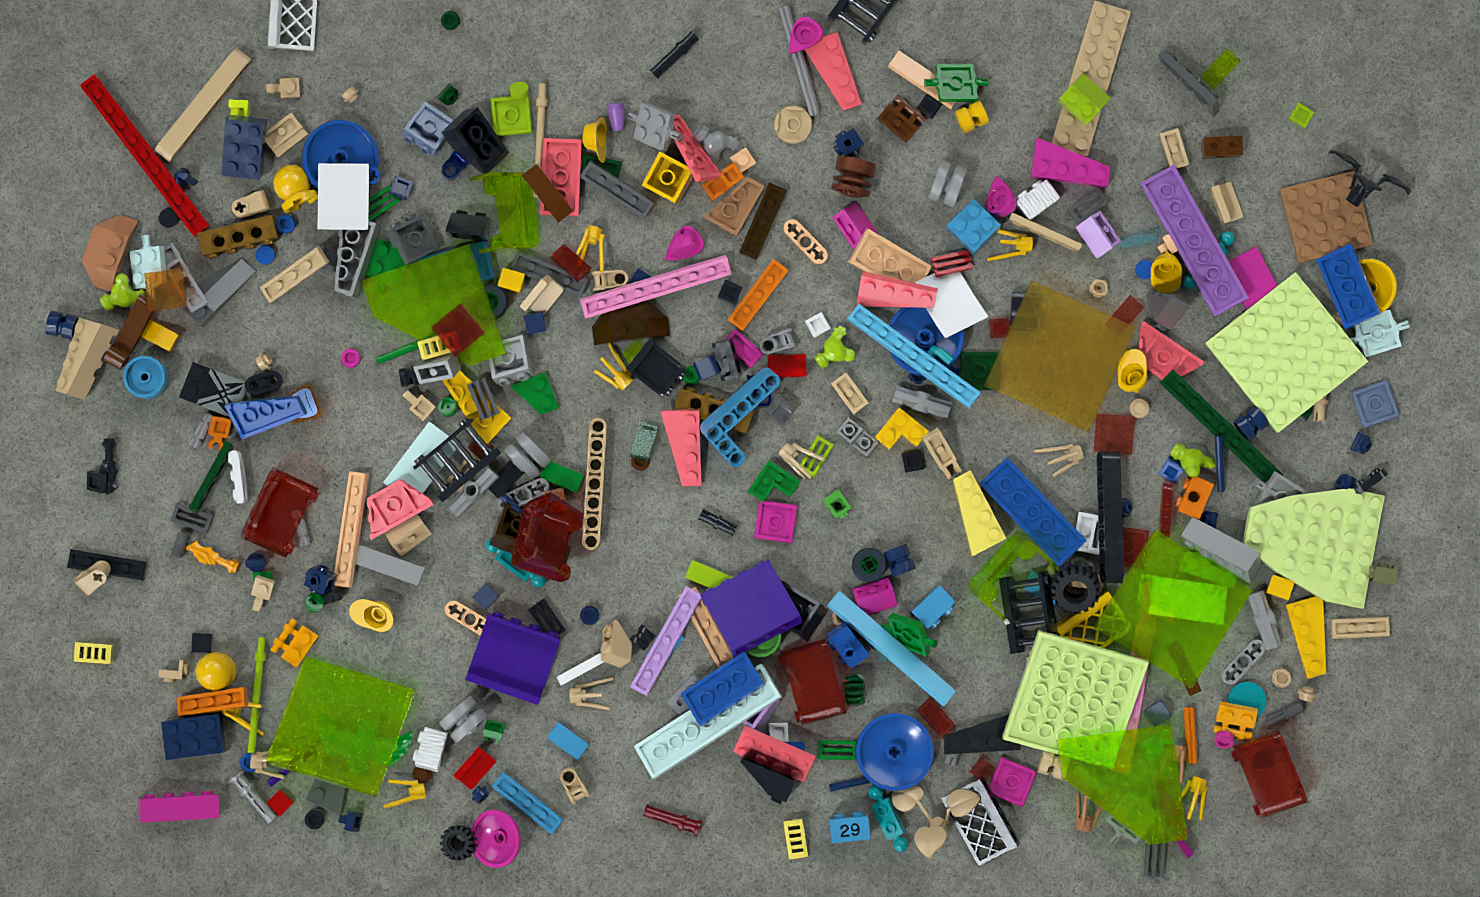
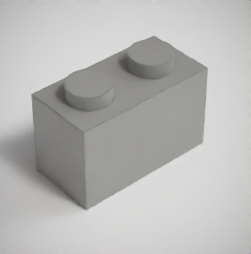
M453 351L422 360L421 357L413 368L419 384L454 378L461 369L456 352Z

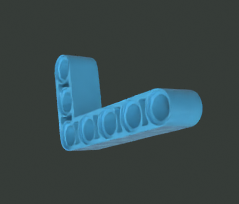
M770 368L761 369L706 418L700 426L701 433L733 467H740L745 461V455L726 433L779 386L780 378ZM771 376V379L766 382L767 378ZM737 453L736 456L733 459H731L732 455Z

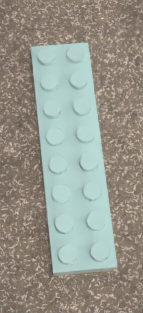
M763 664L755 668L765 685L704 726H699L689 710L634 746L652 779L655 780L782 698Z

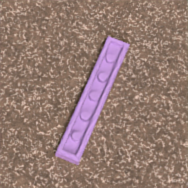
M687 586L685 587L630 686L632 689L645 696L648 695L701 600L700 593Z

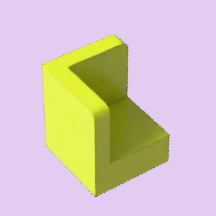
M229 100L230 115L250 117V102L248 100Z

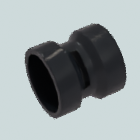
M413 367L411 369H399L402 388L408 387L409 384L421 385Z
M641 624L638 628L639 633L632 635L630 640L645 651L648 647V641H653L656 635Z

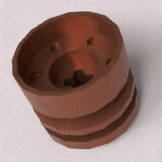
M838 156L835 170L843 173V175L833 176V180L839 183H832L831 189L849 197H870V191L863 188H872V184L865 181V178H874L876 164L858 158Z

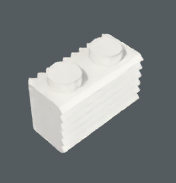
M1040 179L1032 185L1034 189L1027 193L1025 190L1017 196L1016 206L1028 220H1032L1061 198L1047 179L1045 181Z
M425 727L424 732L420 731L418 742L420 743L419 750L415 749L413 755L416 767L435 772L439 771L448 739V732Z

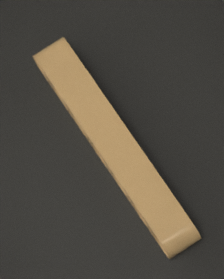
M235 48L158 143L155 151L167 161L172 162L249 67L252 59L238 48Z
M594 418L589 425L582 538L583 546L588 550L597 549L600 546L607 439V424L602 418ZM595 422L603 423L604 428L602 431L595 432L593 430ZM594 441L602 442V449L594 451L592 443ZM593 460H599L601 462V468L599 470H593L591 468V462ZM598 479L600 487L595 490L591 489L589 485L591 480ZM592 498H597L599 501V506L595 509L590 508L588 505L589 500ZM591 517H595L598 520L595 528H590L587 525V521ZM590 536L595 537L597 540L594 547H588L586 544V539Z

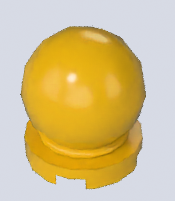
M286 165L275 174L273 180L274 191L279 198L285 201L281 205L284 212L297 211L301 209L299 205L307 201L310 205L318 200L317 191L310 190L311 182L304 169L300 166Z
M212 652L200 658L197 662L195 673L196 679L201 686L215 691L230 686L235 680L237 670L235 662L227 654Z

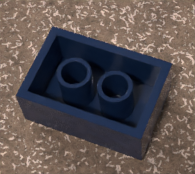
M229 114L225 119L221 175L260 180L264 169L267 119Z
M222 714L161 722L166 760L226 752Z

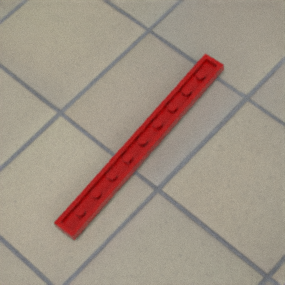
M94 74L80 84V87L191 234L196 237L198 236L197 233L203 232L210 227L99 78Z

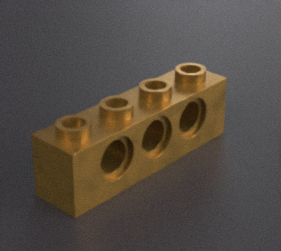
M273 215L197 233L202 255L208 257V259L217 258L220 253L224 252L227 255L238 252V249L244 247L245 250L254 249L257 247L256 244L264 243V245L274 244L275 240L279 239ZM260 228L262 235L259 238H254L253 231ZM237 233H242L243 240L236 243L234 236ZM221 237L224 238V245L216 247V240Z
M685 387L684 390L680 389L674 410L693 409L690 406V402L693 399H699L701 401V407L699 408L700 420L704 421L711 415L708 411L711 405L715 404L720 407L727 399L722 398L721 401L714 399V395L704 392L703 395L695 393V389ZM754 411L748 413L731 430L747 434Z

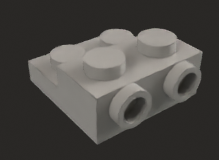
M523 335L487 345L491 375L497 385L507 386L512 380L525 381L529 378L528 376L533 375L531 360L527 353L526 341Z

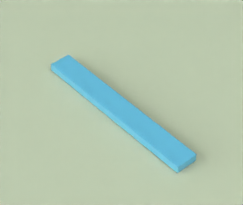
M858 304L847 318L849 322L968 409L980 397L981 392L862 305Z
M841 591L827 604L829 609L942 706H945L954 695L956 690Z

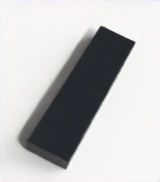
M70 549L67 568L84 571L97 561L103 560L109 563L111 567L108 575L144 581L147 562Z

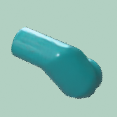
M936 345L931 346L927 352L934 359L939 356L947 365L954 359L944 348Z

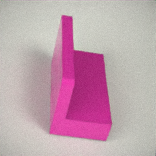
M857 202L844 208L832 217L853 249L856 248L866 229L877 233Z
M889 577L852 589L858 607L867 615L897 606Z

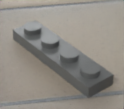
M591 160L580 176L581 179L643 219L655 203Z
M517 251L510 267L511 270L523 273L538 281L549 275L564 288L565 292L580 298L588 283V280L519 251Z

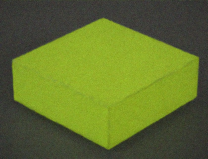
M1298 102L1288 119L1305 129L1315 112Z

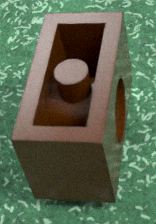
M1242 136L1203 137L1201 140L1202 159L1241 157L1243 155Z

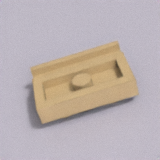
M290 113L266 131V143L275 155L280 158L306 138L308 133L294 115Z

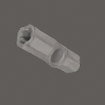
M899 386L896 387L892 402L910 407L914 411L924 414L930 413L946 419L952 405L951 402L935 398L931 394L921 391L915 392Z
M487 465L471 482L464 484L462 491L447 505L450 511L460 518L476 501L482 499L485 491L499 478L496 471ZM476 487L475 495L471 496V489Z
M1264 590L1247 595L1254 614L1252 615L1257 631L1260 633L1265 650L1281 646V640L1276 629V619L1273 611L1269 608Z

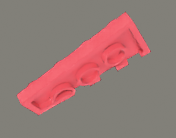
M837 32L824 36L815 46L804 50L843 111L862 105Z
M679 114L675 115L673 122L674 131L681 133L683 136L680 141L675 139L674 141L696 183L718 179L722 175L701 144L693 137L694 134Z
M863 272L857 305L934 308L938 288Z
M700 409L661 410L682 486H702Z

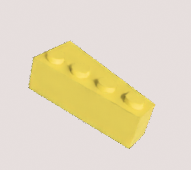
M971 470L953 479L972 557L1005 540L1006 537Z

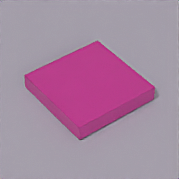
M759 501L754 538L792 543L798 505L764 501L762 503Z
M1000 757L989 787L994 796L1023 807L1037 771Z

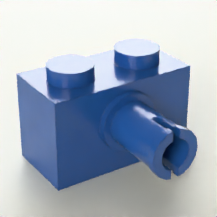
M845 621L826 634L828 638L826 643L832 651L837 650L840 654L838 658L844 666L848 664L852 669L869 656L868 650Z

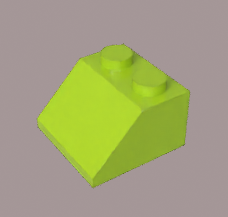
M1082 73L1057 102L1086 127L1111 100V97Z

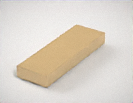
M1389 617L1331 619V639L1390 636Z

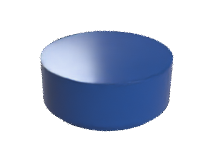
M284 214L277 219L276 227L281 233L290 234L294 231L296 222L292 216Z
M261 246L257 249L255 257L260 264L269 265L275 259V252L269 246Z
M1142 260L1136 265L1135 274L1138 278L1143 280L1151 278L1152 262Z
M246 753L240 759V766L246 772L255 771V769L250 768L251 754L254 753Z

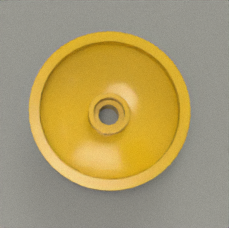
M1360 260L1370 287L1374 285L1376 288L1373 294L1381 313H1383L1392 305L1397 294L1395 274L1388 265L1379 260Z

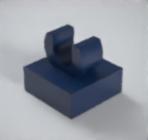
M348 811L347 815L339 816L338 822L345 824L344 830L359 832L363 813Z

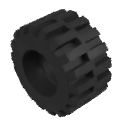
M1074 561L1075 564L1066 562V566L1064 567L1063 564L1059 566V571L1056 570L1054 577L1052 576V599L1055 600L1057 607L1061 605V610L1064 612L1068 610L1069 614H1072L1073 611L1077 614H1081L1082 610L1087 612L1089 611L1088 607L1093 608L1095 602H1098L1100 582L1096 571L1093 572V567H1087V563L1083 562L1081 565L1079 561ZM1079 581L1085 584L1087 588L1082 593L1072 594L1066 591L1064 587L1070 582Z

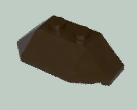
M647 300L603 313L592 326L594 346L670 336L668 317Z

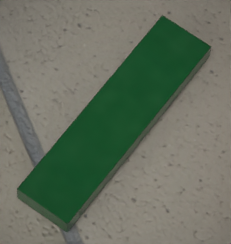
M225 441L189 506L192 512L197 514L200 511L229 458V452L234 449L231 443Z

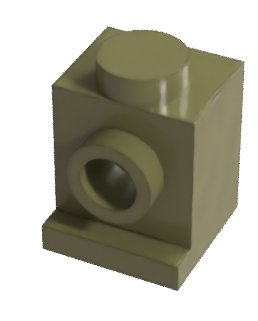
M1378 563V566H1370L1368 573L1370 582L1396 585L1399 566L1394 565L1391 569L1388 564Z

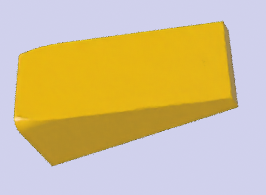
M149 320L141 337L172 353L180 335Z

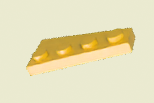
M1314 596L1285 605L1306 678L1309 679L1326 674L1323 600Z

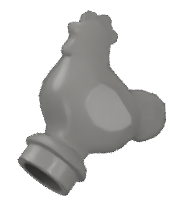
M704 125L698 127L693 135L698 142L703 141V148L714 164H717L720 153L726 147L731 148L733 151L738 149L739 141H737L736 137L732 138L721 131L709 133V127Z

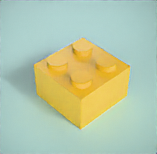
M659 152L642 186L679 205L693 179V175L688 166Z

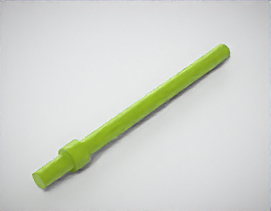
M258 637L257 653L255 652L254 657L256 667L252 703L260 704L263 665L267 654L265 653L266 638ZM256 707L251 708L250 726L252 730H249L247 753H255L259 717V708Z

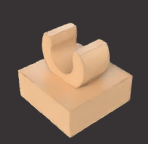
M1169 234L1162 237L1165 243L1158 246L1161 254L1168 250L1171 254L1178 252Z

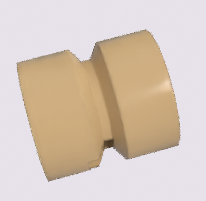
M1043 750L1037 772L1044 775L1052 774V777L1064 780L1070 757L1055 755V753Z

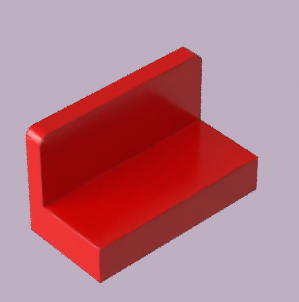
M805 354L769 355L767 357L768 368L775 372L779 378L807 377Z
M479 746L456 771L453 777L472 790L492 768L496 760Z

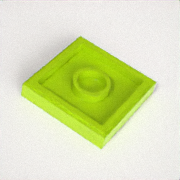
M529 95L524 99H514L512 97L490 98L493 130L498 137L532 134Z

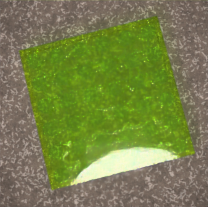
M1154 529L1094 628L1192 689L1253 590Z
M305 656L266 763L377 797L415 689Z

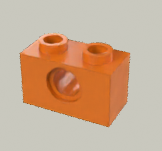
M1199 477L1186 478L1182 487L1185 491L1182 496H1178L1175 506H1177L1176 511L1199 520L1214 484ZM1190 492L1197 493L1198 500L1196 502L1189 500L1188 495Z

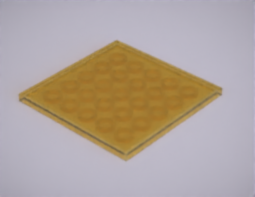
M1031 280L984 386L1089 432L1136 327Z

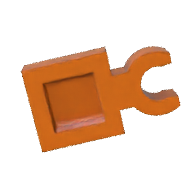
M211 415L208 435L213 437L208 441L209 449H212L213 444L217 442L219 444L218 450H221L223 446L222 438H228L231 425L230 418Z

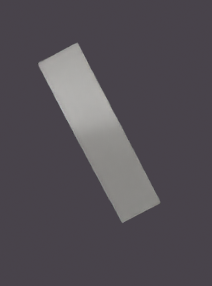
M172 242L165 246L166 271L191 313H194L207 305L208 301L174 243Z
M358 545L357 565L419 586L425 567Z

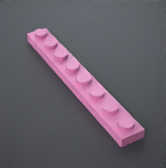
M726 255L581 298L580 303L585 319L731 275L728 258Z

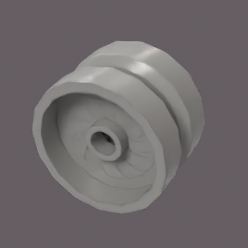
M942 159L928 199L938 202L942 192H945L943 203L953 208L965 180L963 179L967 168L958 165L955 167L953 175H949L952 167L951 162Z
M522 431L516 437V442L522 449L519 450L514 444H509L503 451L522 472H525L533 480L540 473L533 462L536 461L541 467L545 468L552 460Z
M472 696L466 698L439 723L445 731L450 730L455 725L458 726L450 736L456 743L472 734L480 726V723L488 717L483 709H478L471 715L470 712L477 705Z

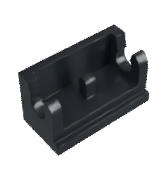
M733 338L712 343L720 370L721 381L739 378L742 372Z

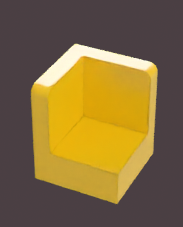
M503 268L498 286L521 294L526 275Z
M1272 575L1268 589H1265L1264 593L1289 600L1295 582Z

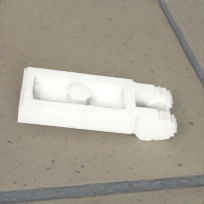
M232 450L228 454V462L233 467V470L230 472L231 480L235 484L233 498L237 501V504H247L249 500L242 453Z

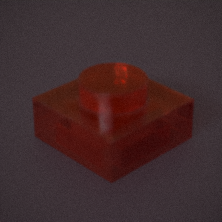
M1008 318L989 319L990 339L1009 338Z

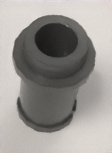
M177 533L173 549L171 548V555L182 558L185 555L184 550L190 536Z

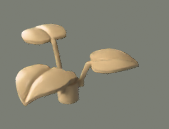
M914 785L908 789L891 793L892 803L896 809L903 812L910 811L917 804L929 820L930 828L921 827L914 836L916 846L929 859L944 845L949 834L947 824L950 823V812H952L954 817L965 816L977 806L981 799V796L975 792L966 789L955 790L947 797L946 803L949 808L946 810L945 819L941 817L932 819L919 801L924 797V792L919 786Z

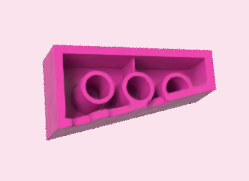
M1036 138L1030 178L1107 188L1110 173L1109 166Z
M202 791V795H194V792H182V796H175V793H164L163 797L147 794L143 795V798H137L138 821L141 823L219 818L218 794H213V791Z

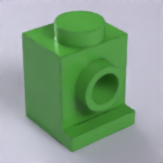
M839 489L822 500L835 519L839 517L842 520L850 514L848 510L851 509V506ZM836 502L841 503V509H835L834 504Z

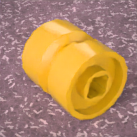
M980 101L970 104L968 109L963 107L955 111L957 121L964 134L974 130L975 126L981 127L989 123L986 111Z

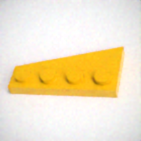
M460 370L454 378L442 380L465 416L469 420L472 417L475 419L471 425L487 445L512 419L497 405L499 414L481 420L467 386L473 382ZM475 386L473 387V390L478 399L483 414L486 415L487 412L485 410L479 392ZM483 392L489 409L491 412H493L494 409L491 404V401L489 397Z

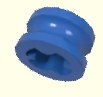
M369 167V173L373 171L376 177L375 180L369 181V185H374L380 180V172L374 167Z

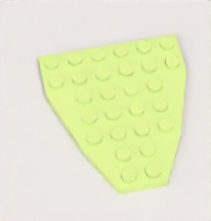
M1349 488L1346 490L1337 489L1291 495L1251 506L1248 511L1242 543L1259 551L1261 561L1273 571L1295 582V584L1326 602L1364 609L1370 578L1368 577L1369 567L1372 566L1385 496L1369 492H1363L1360 495L1356 494L1354 489Z

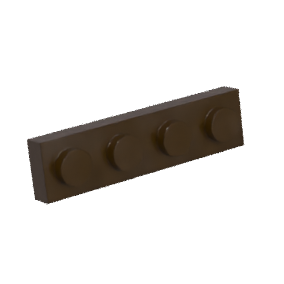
M769 182L739 251L740 254L757 261L785 196L786 189Z

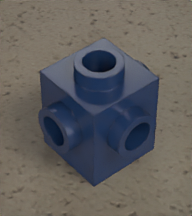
M852 128L847 133L844 130L835 136L834 144L836 146L833 148L838 156L854 157L860 153L859 149L864 146V143L855 129ZM848 142L851 145L847 147L844 143Z
M324 565L311 567L305 574L304 586L310 588L309 590L313 593L328 594L332 592L338 575L329 571V568Z

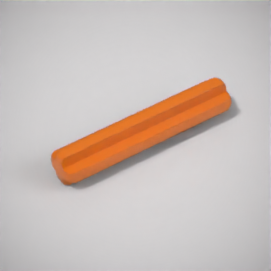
M1185 707L1183 713L1185 745L1187 748L1186 762L1188 764L1198 763L1195 708Z

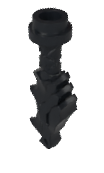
M104 438L102 446H104L106 454L105 460H102L99 472L107 474L105 494L108 495L119 488L115 483L118 470L115 468L116 462L113 460L112 455L113 448L116 446L115 439Z

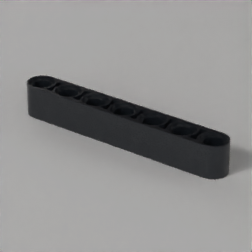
M1099 451L1096 462L1100 580L1102 583H1122L1124 579L1121 456L1118 451Z

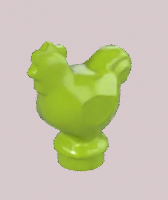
M120 273L115 278L111 294H104L100 298V302L106 311L113 310L115 305L129 307L135 303L140 294L147 297V291L143 289L134 291L129 286L127 275Z
M842 326L834 328V332L824 342V352H818L813 357L822 370L825 367H829V361L840 362L845 360L846 362H851L855 359V352L852 349L846 348L841 342L843 336L847 334L845 332L846 328Z
M1177 443L1170 453L1174 460H1180L1182 468L1186 470L1190 477L1196 478L1200 474L1201 467H1208L1210 469L1216 467V461L1213 458L1204 455L1198 449H1186L1184 444Z

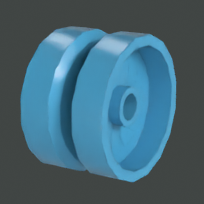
M139 356L132 359L126 365L123 372V381L131 394L142 399H154L165 392L169 384V374L162 362L150 356ZM145 374L148 375V380L146 381L143 378Z

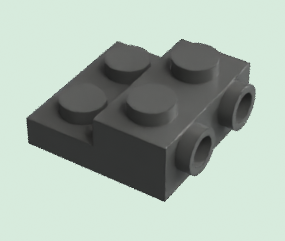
M414 213L405 217L406 222L401 224L400 221L389 225L390 229L386 231L393 248L398 249L405 265L439 249L423 214L416 216Z

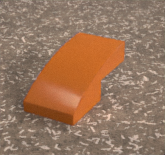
M734 162L720 171L722 175L718 179L709 180L702 185V188L712 202L745 178Z

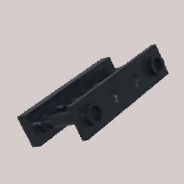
M839 0L829 13L828 19L833 23L836 19L847 23L865 36L862 40V44L865 45L867 41L871 43L877 35L875 30L897 0H880L887 6L881 15L860 0ZM847 4H853L876 21L870 30L846 14L844 8Z
M467 417L458 424L460 428L428 455L424 456L422 454L414 460L416 464L413 466L414 470L420 466L440 489L439 492L441 494L437 497L441 502H444L502 453L498 447L495 449L489 447L471 426V423L475 420L473 417L470 420ZM464 429L484 452L483 455L485 457L481 461L475 460L455 437ZM449 441L469 464L470 470L465 474L462 471L460 472L441 450ZM434 454L454 476L455 482L451 486L445 484L426 462Z
M1048 571L1037 572L1038 578L1015 581L1013 576L999 578L1010 654L1025 652V646L1034 644L1036 637L1024 638L1022 636V627L1045 624L1047 633L1060 636L1057 630L1051 593L1052 578ZM1040 587L1041 597L1018 600L1016 597V590L1019 588ZM1036 605L1043 606L1044 616L1021 619L1019 616V608Z

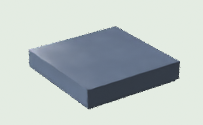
M1388 380L1350 392L1362 428L1400 416Z

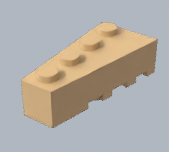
M79 318L72 341L69 344V350L63 363L60 378L57 382L56 391L85 400L95 380L94 373L101 368L103 363L101 358L104 352L112 345L109 343L112 336H116L119 330Z

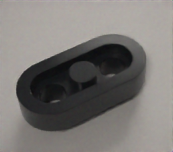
M268 371L254 375L246 380L245 389L251 395L274 391L282 386L283 377L277 371ZM272 377L277 378V382L275 384L270 383V379ZM257 382L258 388L252 389V383Z
M1378 467L1369 473L1371 477L1366 481L1362 478L1354 484L1356 494L1361 495L1388 475L1384 468L1380 470Z

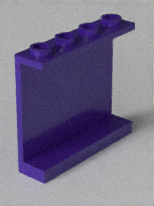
M769 559L765 562H758L749 570L741 571L732 579L722 581L715 588L706 589L700 595L703 604L708 608L734 658L742 652H747L802 623L797 608Z
M496 611L488 613L465 680L538 705L561 637L558 636L559 633L551 630L547 632L541 631V627L534 624L524 625L522 620L511 617V620L504 618V614Z

